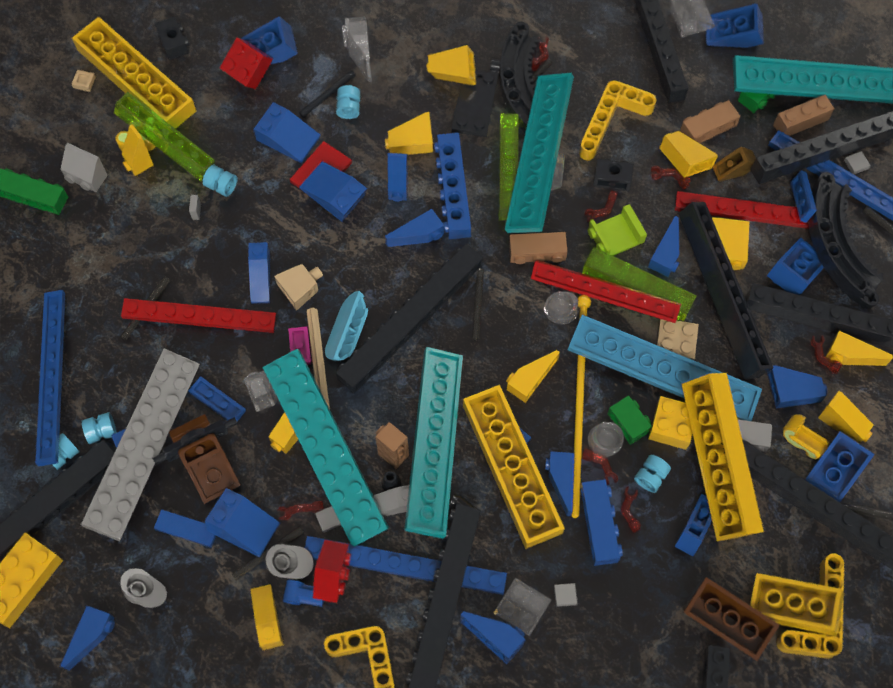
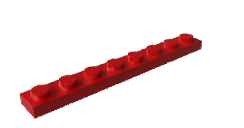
M680 191L676 193L674 211H682L691 202H706L711 216L809 229L808 221L806 223L800 221L797 207Z
M539 260L535 261L531 276L533 280L581 295H587L594 299L672 323H676L682 305L681 303Z
M124 298L121 313L122 319L274 333L276 313L127 298Z

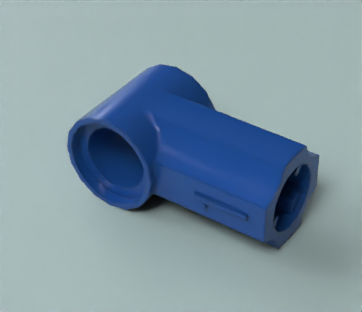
M287 580L283 602L293 605H301L302 603L323 607L324 600L313 598L314 586L305 585L303 582Z

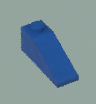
M388 153V198L397 202L407 201V154Z
M430 209L385 236L387 247L429 243L432 240H438L444 234V224L433 209Z
M677 216L671 222L648 268L666 277H669L671 271L675 273L679 266V262H677L679 257V217Z
M249 243L248 262L251 304L270 303V250L268 243Z
M550 452L549 458L545 459V470H549L548 477L566 515L571 516L573 512L574 453Z
M700 495L675 545L676 548L691 556H694L712 521L707 496Z
M87 606L60 666L70 671L101 643L108 633H111L114 628L115 621L113 620L115 617L109 613Z

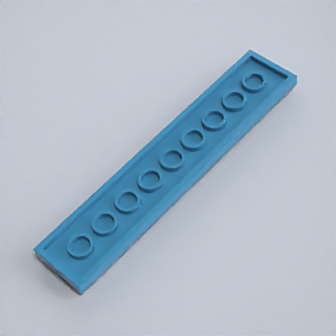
M581 315L567 349L684 398L683 383L710 373H723L585 315ZM727 374L737 419L752 421L762 388Z

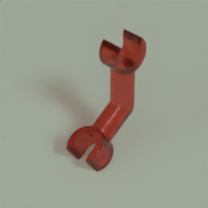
M546 37V42L540 41L541 55L533 58V71L537 70L540 64L549 57L547 48L549 43L548 37Z
M659 166L651 168V172L658 173L652 174V179L654 180L659 179L661 176H673L682 189L685 190L690 186L688 184L691 182L690 178H684L676 169H661Z
M610 191L605 208L598 210L587 209L584 215H593V217L587 219V222L590 223L591 220H595L597 217L610 214L618 192Z
M813 335L811 345L815 347L817 361L828 367L832 373L837 374L842 364L826 358L823 353L824 336L822 335L821 342L817 343Z
M589 449L583 451L581 459L594 461L602 465L605 473L604 480L606 479L607 485H609L608 477H613L615 483L618 482V476L612 472L606 457L595 454Z
M628 486L624 492L625 499L621 513L634 533L640 529L641 524L633 517L629 509L632 501L638 495V490L631 496L628 494Z
M317 501L311 504H297L289 508L282 506L277 510L285 511L284 516L279 519L286 521L293 514L299 512L317 513L323 510L324 506L323 501Z

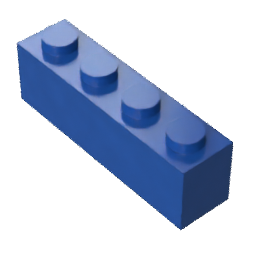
M606 479L582 482L580 491L593 564L597 566L618 563L623 553L622 546L617 543L616 538L619 536L617 524H614L613 521L615 508L614 505H610L609 497H612L611 487L606 484Z

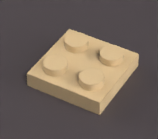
M660 319L657 346L695 360L699 324L682 321L672 323Z

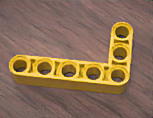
M619 81L609 82L582 139L579 152L580 157L587 161L595 157L617 106L643 116H649L653 113L656 97L652 93Z
M830 554L820 564L819 585L828 586V581H832L835 584V588L842 589L844 593V560L838 554ZM828 561L834 562L836 569H832L828 565ZM843 604L837 636L788 630L778 636L776 640L778 649L785 653L821 658H832L839 654L843 643ZM784 637L791 639L792 646H787L784 643ZM806 639L812 642L813 649H808L806 647ZM827 642L833 645L834 652H830L826 648Z
M372 626L334 634L325 639V650L332 657L368 651L375 688H395L386 639L380 627ZM373 633L381 635V639L378 642L370 640V636ZM353 637L361 639L360 644L356 647L349 644L350 639ZM333 641L340 643V647L336 651L329 650V645ZM376 654H384L385 660L382 663L374 662ZM382 674L389 676V681L384 685L377 682L378 677Z

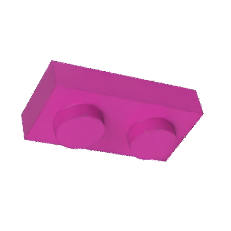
M308 327L289 328L290 352L299 349L306 364L311 365Z

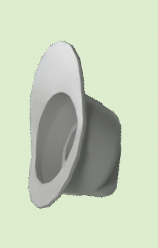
M278 544L271 547L266 555L268 570L273 575L282 578L302 579L309 575L314 565L310 552L299 546Z
M137 568L129 569L121 577V589L126 599L131 603L148 608L158 607L164 603L167 596L165 587L144 570Z

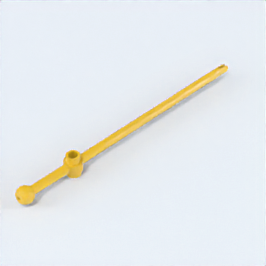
M587 295L579 296L576 301L577 306L580 308L579 320L581 315L587 316V308L591 306V299ZM578 355L573 518L579 516L585 379V357Z

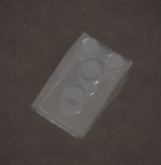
M366 17L345 18V25L342 26L344 47H348V54L367 81H372Z

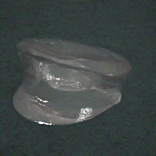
M558 291L553 293L545 303V315L554 323L567 324L572 322L578 315L577 297L570 292Z
M602 422V424L594 426L588 435V443L591 450L597 455L605 457L619 452L624 442L623 431L618 425L611 422Z

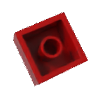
M237 37L220 69L244 86L256 89L273 58L248 41Z
M324 540L315 566L314 599L337 603L339 596L344 595L346 586L344 581H348L350 569L347 568L351 561V553H348L349 544Z

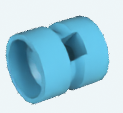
M351 85L341 86L337 92L336 114L344 119H354L359 115L360 90Z
M211 165L203 177V186L216 190L217 193L226 197L233 192L237 184L236 175L228 171L224 172V169L215 165Z
M110 412L98 415L97 419L91 417L82 420V428L88 444L99 442L102 437L105 439L111 438V435L117 433Z
M63 433L59 435L58 464H52L57 470L66 464V458L71 459L80 452Z
M649 455L643 464L644 468H640L634 480L645 490L656 493L662 484L661 479L666 478L671 467L663 459L655 455Z

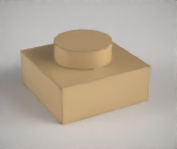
M77 70L72 86L75 89L90 92L96 76L94 73Z

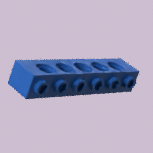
M459 133L437 135V142H434L435 153H439V157L436 158L437 169L440 168L441 173H438V181L443 186V189H440V198L445 202V205L442 206L443 217L446 216L447 222H444V231L448 233L449 239L471 237V223Z

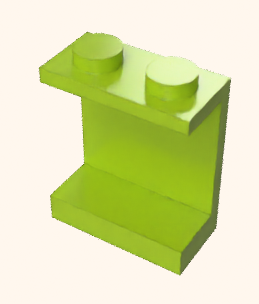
M630 204L623 207L621 214L596 224L594 219L591 220L588 228L590 238H594L598 252L603 254L605 259L644 243L647 236Z

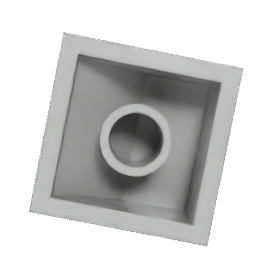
M66 144L61 165L64 179L72 184L74 182L79 184L87 191L97 192L108 176L100 158L72 144Z

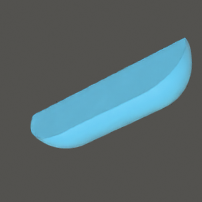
M356 291L348 296L339 310L325 348V355L330 360H344L350 357L355 350L368 315V308H366L363 299L364 295L360 291Z

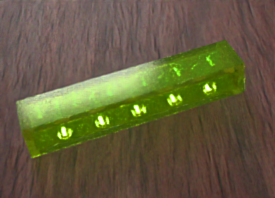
M128 91L116 102L115 115L129 126L133 124L143 137L198 180H203L207 169L215 163L211 156Z
M500 114L499 220H507L518 170V114Z
M595 247L583 267L582 273L681 303L677 320L685 321L696 298V295Z

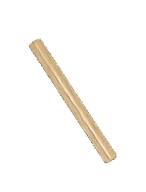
M310 308L307 309L306 313L314 379L330 409L318 310Z

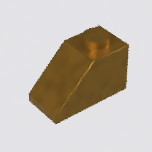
M741 146L713 165L718 181L740 177L749 173L756 158L752 150Z

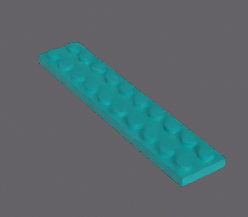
M737 55L733 58L734 91L815 98L826 95L828 99L893 103V68Z
M572 73L541 75L537 78L505 226L507 233L543 231L574 79Z
M426 347L424 350L404 531L444 539L447 532L463 355Z
M295 349L264 366L263 369L351 545L356 546L389 529L300 350Z

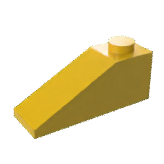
M132 124L129 126L122 152L125 161L122 163L128 172L132 171L134 176L152 167L153 162L142 136Z
M841 331L834 337L826 355L832 362L843 365L887 366L893 359L892 354Z
M556 350L519 368L515 374L512 372L506 380L507 391L526 403L557 362L560 352Z
M271 584L251 589L260 647L266 650L282 646L283 640Z

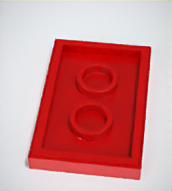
M323 141L290 178V183L299 188L322 161L345 172L352 164V160Z

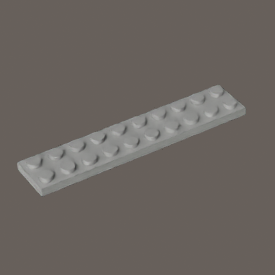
M165 348L163 349L81 526L120 541L155 464L152 457L159 455L197 372L199 363Z

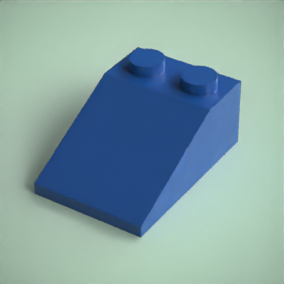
M758 4L707 15V45L748 48L764 44L763 16Z
M280 16L241 38L273 58L271 64L284 62L298 54L292 28Z
M274 102L254 128L257 141L300 163L305 160L321 137L318 132L291 111Z
M323 161L299 187V189L341 222L362 200L367 190L364 185L352 176Z
M800 238L779 259L767 277L786 292L801 295L824 267L814 247Z
M840 431L805 480L838 502H841L875 453Z
M228 488L225 489L205 520L206 531L258 557L261 556L280 525V522L247 498Z
M464 611L461 613L460 622L506 665L523 647L525 642L524 633L515 626L513 628L509 624Z

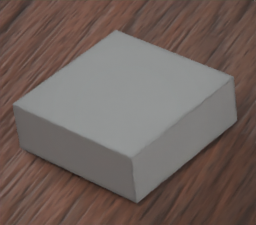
M862 151L850 155L844 160L852 174H857L870 168V164Z
M191 195L189 212L193 220H199L201 202L198 195Z
M332 506L315 513L323 533L341 525Z
M575 583L554 585L556 607L577 605Z

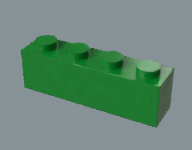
M0 168V197L60 215L68 199V195L61 185H52L42 179L36 180L22 173L20 175L10 169Z

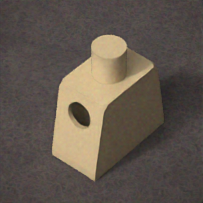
M300 264L274 277L278 287L293 307L298 310L318 292L316 280L321 278L323 274L318 267L308 272L304 265Z

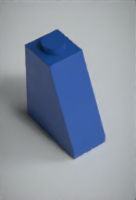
M776 365L767 372L776 409L820 403L827 396V386L823 384L822 377Z

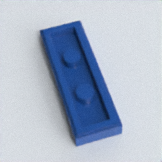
M801 170L790 183L800 221L806 223L817 209L807 172Z
M201 376L188 390L191 395L225 420L235 417L236 421H238L246 412L243 406Z
M161 510L154 529L210 548H212L216 535L206 531L205 523L165 510Z

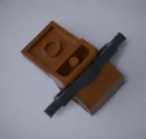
M203 414L169 431L173 444L163 448V453L152 457L155 465L165 460L172 462L181 458L205 504L221 496L226 488L233 490L241 486L218 438L228 433L227 429L238 425L235 417L224 423L222 420L210 424L206 415Z

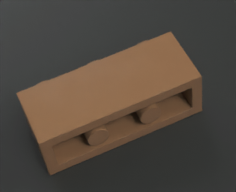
M823 95L778 113L774 127L777 132L780 130L786 135L791 136L828 121L834 107L827 96Z
M729 100L724 103L719 102L709 110H702L698 115L686 118L680 131L696 142L702 143L737 126L740 115Z
M566 232L510 235V263L524 264L525 262L535 263L536 260L543 262H561L566 260Z
M390 422L386 426L382 425L377 430L375 437L378 455L393 468L397 469L409 456L408 437Z

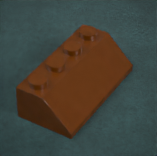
M707 577L683 611L756 661H758L780 626Z

